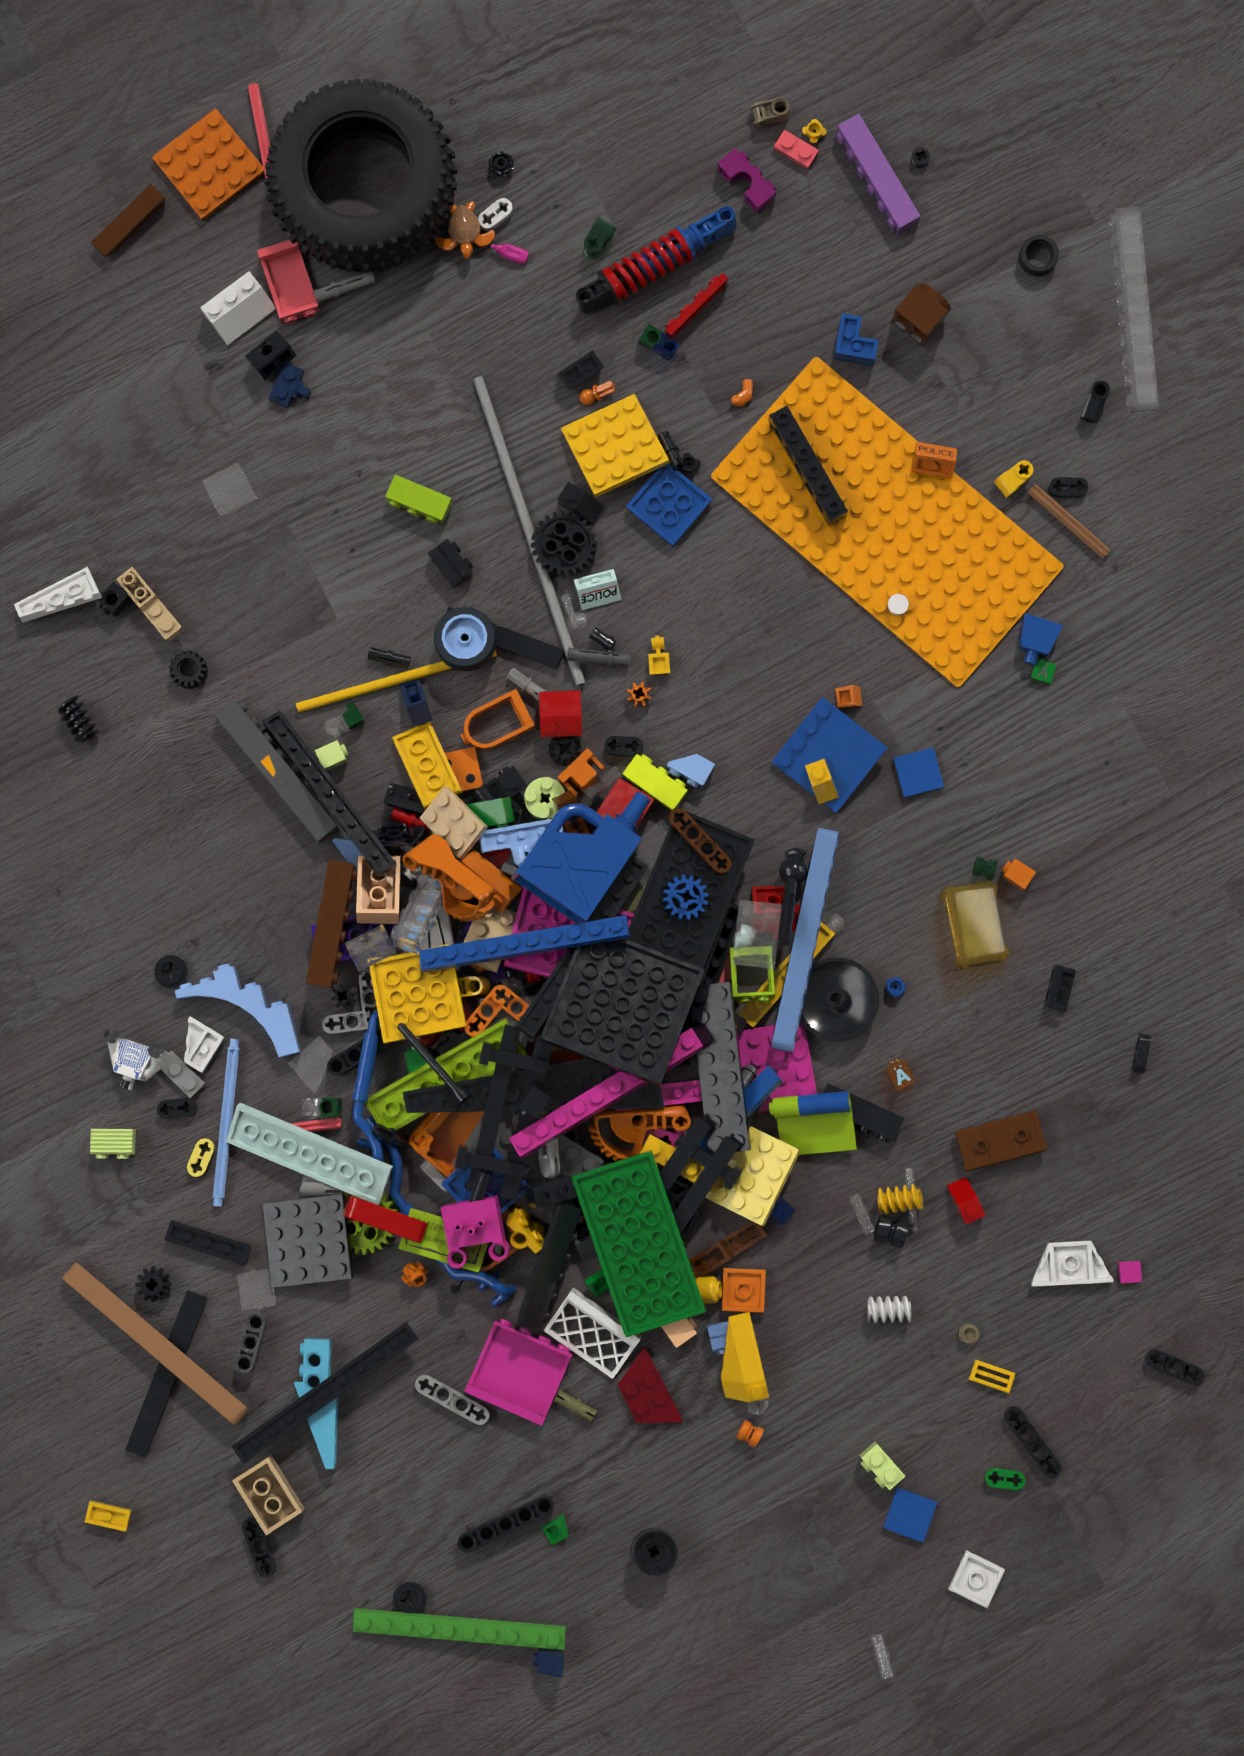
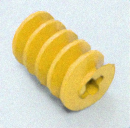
M914 1184L911 1185V1190H908L906 1185H903L902 1191L899 1190L898 1186H895L894 1192L891 1191L890 1187H887L886 1193H883L881 1188L878 1189L877 1202L880 1214L882 1210L885 1214H889L891 1210L897 1213L899 1208L902 1212H905L907 1207L910 1211H914L915 1206L918 1210L923 1209L922 1191L920 1188L916 1189Z

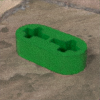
M992 1467L987 1469L984 1475L985 1482L993 1488L1019 1490L1023 1488L1026 1482L1024 1475L1014 1469ZM993 1472H996V1475L1003 1477V1480H996L995 1483H992L989 1475H993ZM1014 1474H1017L1021 1481L1017 1482L1016 1486H1013V1482L1006 1481L1007 1477L1014 1478Z

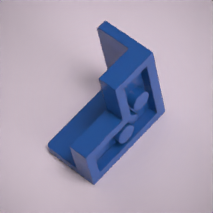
M842 313L833 360L874 366L879 340L859 337L861 316Z

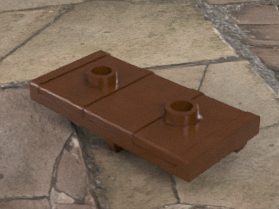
M1036 1110L954 1131L966 1172L1047 1151Z

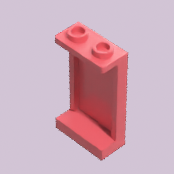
M290 240L257 250L281 324H293L299 318H311L320 312L297 242L292 244Z

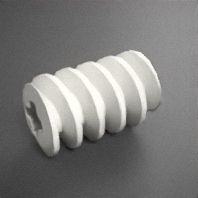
M877 1296L876 1302H874L873 1298L869 1297L867 1301L868 1323L870 1317L873 1318L874 1323H877L879 1317H881L883 1323L886 1322L887 1317L890 1318L891 1323H894L895 1317H898L900 1323H902L904 1316H906L908 1322H911L910 1300L908 1302L907 1297L902 1296L900 1302L898 1296H894L891 1302L890 1297L886 1296L883 1302L881 1297Z

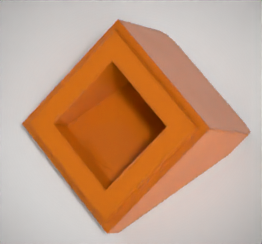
M850 685L835 688L838 709L862 706L860 686Z

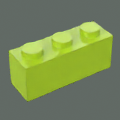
M394 475L385 496L389 506L400 509V507L407 509V513L415 517L419 515L426 517V521L434 525L438 523L444 524L453 503L451 497L398 475Z

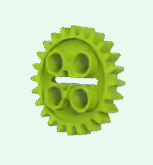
M345 1192V1202H347L349 1196L354 1195ZM384 1195L379 1206L397 1212V1209L390 1208L394 1202H386L388 1195ZM347 1219L348 1225L354 1223L356 1226L355 1233L352 1235L349 1233L351 1250L355 1248V1254H359L361 1249L363 1255L368 1254V1249L374 1254L376 1253V1247L379 1250L384 1249L382 1243L390 1244L387 1237H395L394 1234L373 1227L376 1230V1236L370 1239L368 1237V1230L372 1226Z

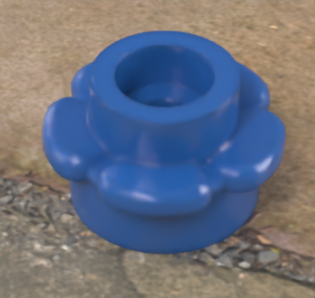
M899 977L888 979L885 984L887 987L886 993L889 996L900 997L906 990L905 983Z

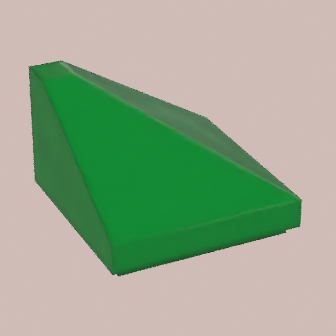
M563 1514L541 1527L551 1545L569 1537Z

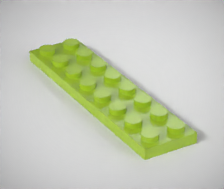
M505 1018L435 1058V1060L455 1082L493 1075L495 1062L488 1061V1065L479 1064L483 1041L491 1042L492 1048L499 1049L505 1024H510ZM519 1040L516 1053L527 1055L528 1053ZM427 1063L369 1096L368 1102H365V1105L376 1123L398 1130L426 1114L406 1113L403 1092L445 1083Z

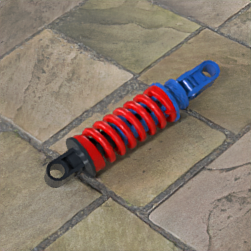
M724 206L709 216L703 217L695 224L691 223L685 230L676 226L673 230L666 233L668 237L660 236L658 242L652 241L649 243V248L643 246L640 248L639 253L632 252L630 259L624 257L621 259V264L615 262L612 266L597 271L598 279L578 289L575 297L579 310L582 313L589 314L610 301L617 306L623 301L622 297L624 299L628 298L627 287L630 288L632 293L636 294L638 292L636 282H639L642 288H646V280L650 279L652 283H655L657 281L655 275L658 273L664 278L666 276L665 269L668 268L670 272L675 271L674 264L678 263L680 267H683L685 263L694 262L696 260V252L699 250L703 251L706 249V246L717 242L720 238L735 231L737 228L735 211L729 206Z

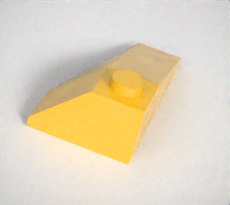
M746 1312L728 1317L721 1381L726 1398L748 1403L769 1398L750 1313Z

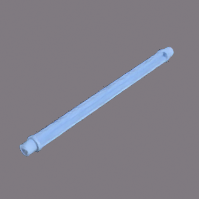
M230 1039L227 1053L212 1195L214 1198L213 1206L222 1207L223 1198H225L230 1146L226 1139L233 1117L240 1051L239 1039Z

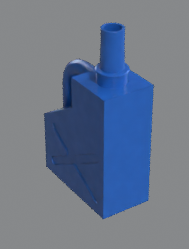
M636 792L621 815L616 814L615 819L608 814L603 817L593 809L582 804H569L562 807L534 843L511 879L574 923L586 922L642 838L634 833V830L637 829L635 824L650 803V799L643 793ZM573 816L582 817L596 827L592 834L559 832L566 820Z

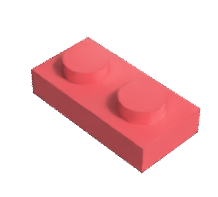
M786 130L782 132L773 148L806 169H809L819 152L818 149Z

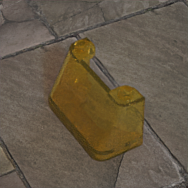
M991 880L947 886L940 889L941 899L947 902L944 907L947 911L954 947L953 954H957L955 956L956 961H954L955 971L1006 962V957L1010 955L1008 945H1004L995 901V896H997L996 884H992Z

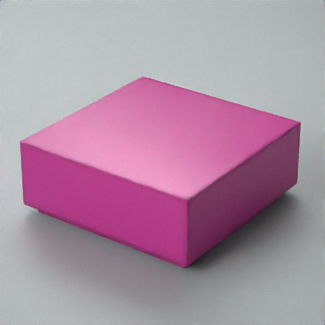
M1140 1261L1118 1262L1120 1283L1142 1282Z

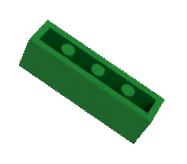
M510 797L466 804L487 826L495 825L496 829L508 827L507 823L514 821Z

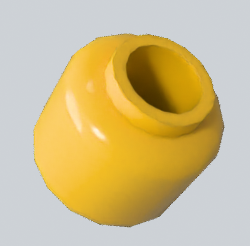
M708 1276L696 1279L704 1304H715L719 1298H722V1283L716 1277Z

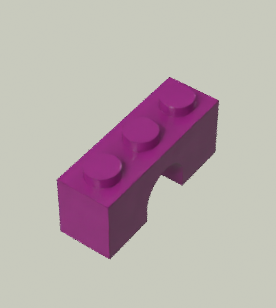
M735 148L717 163V171L730 185L737 179H746L750 182L751 187L744 193V200L758 214L775 199L776 188L771 181H766L762 177L763 174L757 166L753 167L748 162L749 158L743 151L739 152Z

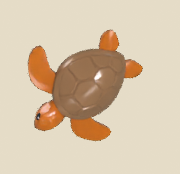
M473 201L468 202L466 206H450V213L452 215L447 226L450 238H435L436 245L445 251H452L458 244H461L460 252L466 259H469L472 255V242L480 247H485L495 238L493 230L485 234H479L481 227L478 218L473 213L475 209Z

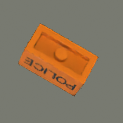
M916 442L912 472L952 479L957 449Z

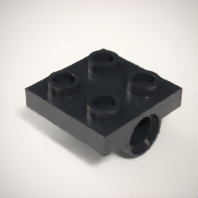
M494 777L475 790L464 803L472 804L509 796ZM510 798L513 815H515L521 808L513 798ZM495 825L488 826L489 830L496 829Z

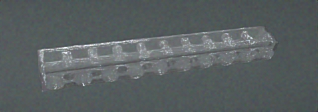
M1140 206L1115 208L1110 216V227L1114 229L1111 242L1112 247L1116 250V255L1113 257L1114 267H1117L1118 275L1115 276V285L1119 287L1120 295H1117V305L1121 307L1119 326L1123 327L1121 346L1125 347L1123 366L1127 368L1124 382L1125 386L1129 389L1126 403L1128 407L1130 406L1131 413L1155 411L1159 406Z

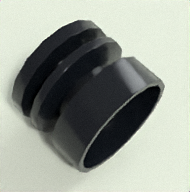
M650 1527L640 1531L631 1543V1555L634 1563L642 1572L648 1575L659 1576L667 1573L673 1568L677 1560L678 1550L675 1541L667 1532L660 1528ZM656 1545V1549L659 1550L658 1554L654 1553L653 1556H651V1553L648 1551V1548H653V1546Z

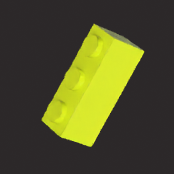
M636 754L622 773V777L640 790L647 792L654 800L672 812L686 795V784L677 778L675 781L668 776V771L660 766L657 769L651 764L653 761L644 754L642 756Z

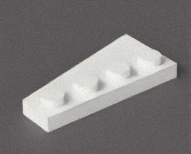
M86 567L15 603L14 606L21 621L26 622L100 599L102 596L89 568Z

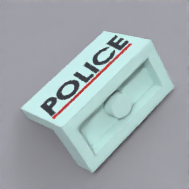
M614 569L574 579L582 610L622 600Z

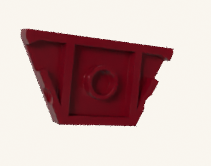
M646 1347L643 1348L617 1384L636 1423L682 1422L683 1419Z

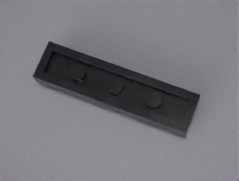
M174 1220L170 1221L164 1239L165 1241L241 1265H246L252 1246Z

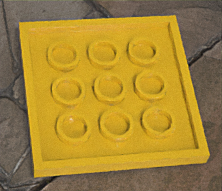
M635 394L561 428L595 498L669 464V459Z
M419 950L368 961L384 1044L406 1040L397 1028L399 1023H404L415 1037L467 1027L456 967L423 973L420 967Z

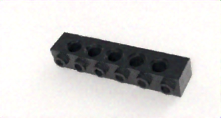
M788 406L770 414L768 419L770 426L828 527L847 517V508Z

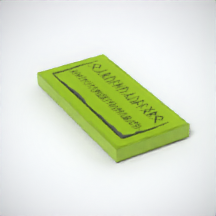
M411 1208L408 1216L428 1223V1227L422 1244L402 1237L398 1249L448 1264L447 1256L449 1250L443 1218ZM489 1242L465 1246L464 1248L469 1252V1259L461 1268L480 1273ZM455 1252L453 1254L455 1261H463L461 1253Z

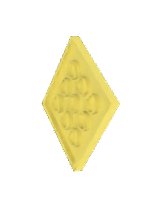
M749 1127L752 1150L735 1152L727 1164L733 1169L737 1165L743 1169V1172L731 1190L724 1186L725 1180L721 1179L714 1193L709 1191L705 1198L764 1227L801 1150L754 1127Z

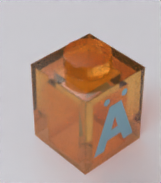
M897 1058L888 1062L889 1067L885 1068V1071L895 1091L916 1082L906 1060L900 1061Z

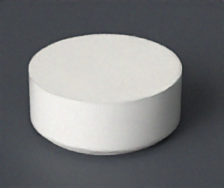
M902 594L891 596L887 604L889 612L896 616L904 614L909 606L907 598Z

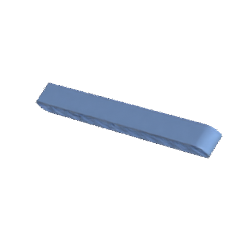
M818 828L773 1035L772 1049L791 1053L794 1050L838 845L839 831Z

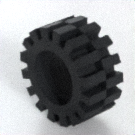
M182 650L180 654L176 653L174 655L175 658L170 660L169 674L177 685L185 689H194L193 687H199L201 682H205L204 678L208 675V666L203 657L197 652H192L191 650L184 652ZM186 662H192L196 665V672L191 677H185L181 674V667Z

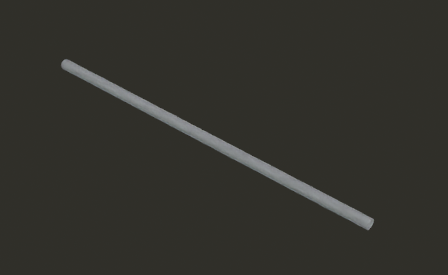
M480 376L473 379L532 554L536 548L530 547L531 543L535 542L531 539V536L536 533L534 532V527L484 379ZM532 555L534 562L539 557L538 555ZM542 561L539 563L535 562L567 658L568 648H574L550 575L548 574L547 567L541 569ZM568 661L576 686L585 684L579 661Z

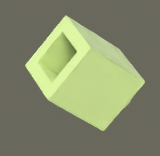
M338 740L315 750L321 765L326 771L348 762L345 757L349 755L344 744L340 745Z

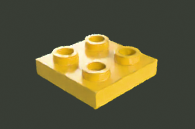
M513 1205L507 1221V1225L512 1229L510 1243L517 1249H523L528 1246L536 1254L542 1249L545 1236L544 1227L530 1217V1213L525 1207ZM516 1234H523L525 1238L520 1239L516 1237Z

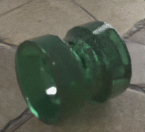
M977 855L972 875L979 877L982 874L986 879L993 880L998 861L993 859L985 861L984 857Z

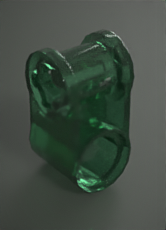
M598 217L584 240V255L589 259L598 258L607 243L612 239L616 227Z

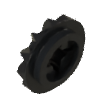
M576 736L554 737L549 744V755L558 765L569 766L581 755V743ZM571 743L569 751L572 755L565 752L559 756L561 748L558 744L566 746Z
M175 955L162 957L156 963L154 969L157 982L161 986L170 989L179 987L186 981L188 974L186 963ZM171 963L174 970L180 971V973L173 974L172 981L169 974L163 973V971L170 969Z
M405 1582L399 1585L393 1595V1604L398 1612L420 1614L427 1603V1595L424 1588L416 1582ZM408 1590L412 1596L419 1597L413 1600L412 1608L408 1601H401L407 1597Z

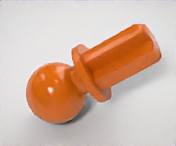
M612 381L599 386L594 385L593 390L584 389L581 391L579 399L582 404L591 405L594 403L595 398L601 401L602 397L614 393L615 386Z

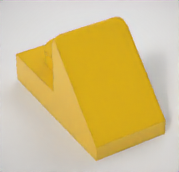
M825 758L805 765L812 784V790L819 804L839 798Z

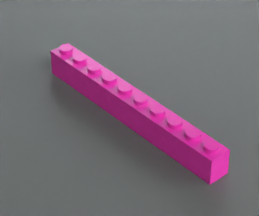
M692 1028L679 1035L666 1072L703 1050V1045ZM619 1071L510 1137L509 1140L522 1160L649 1082Z

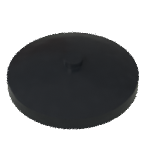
M828 958L814 964L810 971L800 1018L801 1022L814 1035L828 1041H846L859 1036L872 1024L878 1011L879 992L874 978L862 965L847 958Z

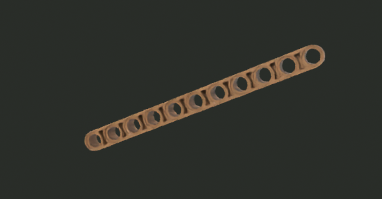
M77 1262L62 1276V1279L234 1426L249 1411L244 1404Z

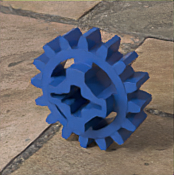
M682 874L681 880L674 877V884L668 882L669 890L663 891L667 895V897L663 898V902H668L665 909L672 910L671 916L678 914V920L685 916L686 920L689 921L691 915L694 918L698 917L697 911L701 913L705 911L702 905H708L704 898L708 897L709 893H703L706 885L700 886V879L695 882L693 881V875L686 879L685 875ZM685 884L682 890H674L678 885ZM693 887L698 891L699 896L695 895L692 890ZM684 893H688V898H691V900L683 902L684 899L680 895L683 896ZM672 899L676 900L679 905L678 908L673 904ZM697 905L695 909L686 911L688 906Z

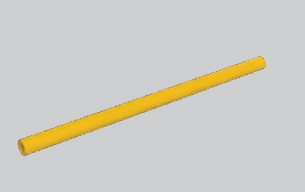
M440 661L296 703L298 713L453 668Z

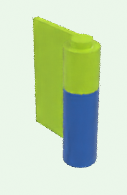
M849 1091L773 1098V1102H769L770 1114L774 1115L775 1119H777L780 1141L801 1150L799 1155L857 1150Z

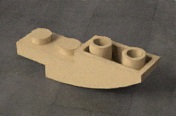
M133 567L116 579L167 642H170L184 630Z

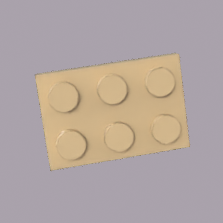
M446 786L442 788L420 817L435 834L447 841L451 851L460 859H464L488 828Z
M492 908L483 918L472 922L463 943L511 935L517 913L506 909L501 914L495 908ZM503 959L475 965L497 973Z

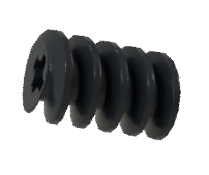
M76 695L64 701L60 705L58 713L64 714L62 720L68 721L66 726L67 728H72L70 733L76 735L74 740L76 742H83L95 736L99 730H92L96 723H88L92 717H84L88 710H80L84 703H76L79 699V695Z

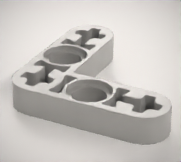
M363 969L358 978L362 1011L326 1016L322 1021V1027L325 1032L339 1034L368 1029V1018L371 1017V1011L366 1012V1007H377L376 1002L372 1005L365 1002V996L368 993H374L373 989L363 991V987H368L367 981L363 980V977L366 976L367 972L371 975L370 969ZM350 1016H355L358 1019V1025L355 1028H350L347 1025V1019ZM340 1017H343L344 1030H341V1025L335 1026L332 1031L329 1027H326V1024L330 1023V1019H333L334 1022H341Z

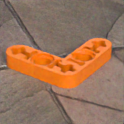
M498 985L491 990L466 1021L467 1027H464V1030L471 1037L479 1034L488 1026L501 1008L519 1022V1017L525 1013L529 1005L506 986ZM496 990H505L504 996L508 999L510 995L514 997L507 1007L503 1005L506 1002L504 999L500 998L497 1000L495 998L497 996ZM512 1003H521L523 1007L522 1012L514 1014L511 1011ZM484 1005H490L493 1008V1014L490 1017L482 1015L481 1008ZM477 1013L481 1019L487 1022L483 1024L481 1021L477 1026L479 1031L471 1033L468 1024L477 1021L478 1018L474 1017Z

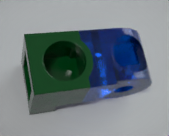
M648 324L638 341V344L647 347L667 360L672 359L679 347L676 341L651 324Z

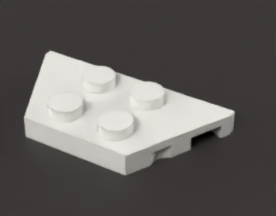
M1091 1241L1047 1243L1032 1279L1031 1286L1113 1282V1278Z

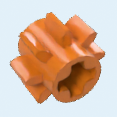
M644 682L640 686H636L633 683V689H627V693L631 694L627 701H633L635 708L638 704H642L645 707V701L651 700V697L647 695L651 688L645 689ZM639 690L642 691L643 696H641L639 699H636V695L634 693H638Z
M420 1261L417 1263L410 1262L402 1270L404 1275L401 1279L410 1288L413 1286L421 1287L427 1280L425 1274L428 1273V1270Z

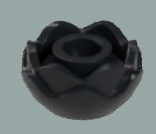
M499 151L489 158V169L494 175L504 177L513 170L514 162L511 155Z

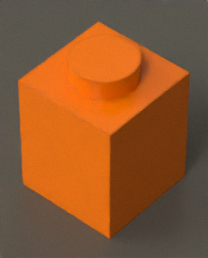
M1015 858L1012 862L1009 860L1006 862L1001 870L1004 872L1001 878L1023 891L1036 872Z

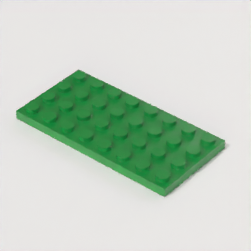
M646 1151L571 1176L625 1337L706 1312V1307L653 1151Z

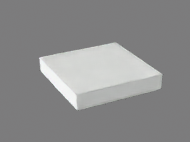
M966 1550L948 1589L988 1608L1005 1569Z

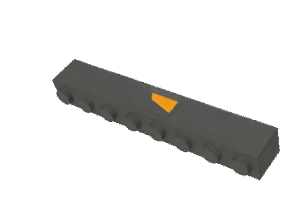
M234 699L230 700L214 715L315 839L321 843L339 829L336 825L337 821L331 813L327 814L323 809L325 805L319 797L314 798L310 793L313 789L306 780L300 781L297 777L300 773L294 765H287L284 761L287 757L280 748L274 749L271 745L274 741L267 732L264 734L260 732L258 728L261 725L254 717L249 718L245 712L248 709L241 701L237 703Z

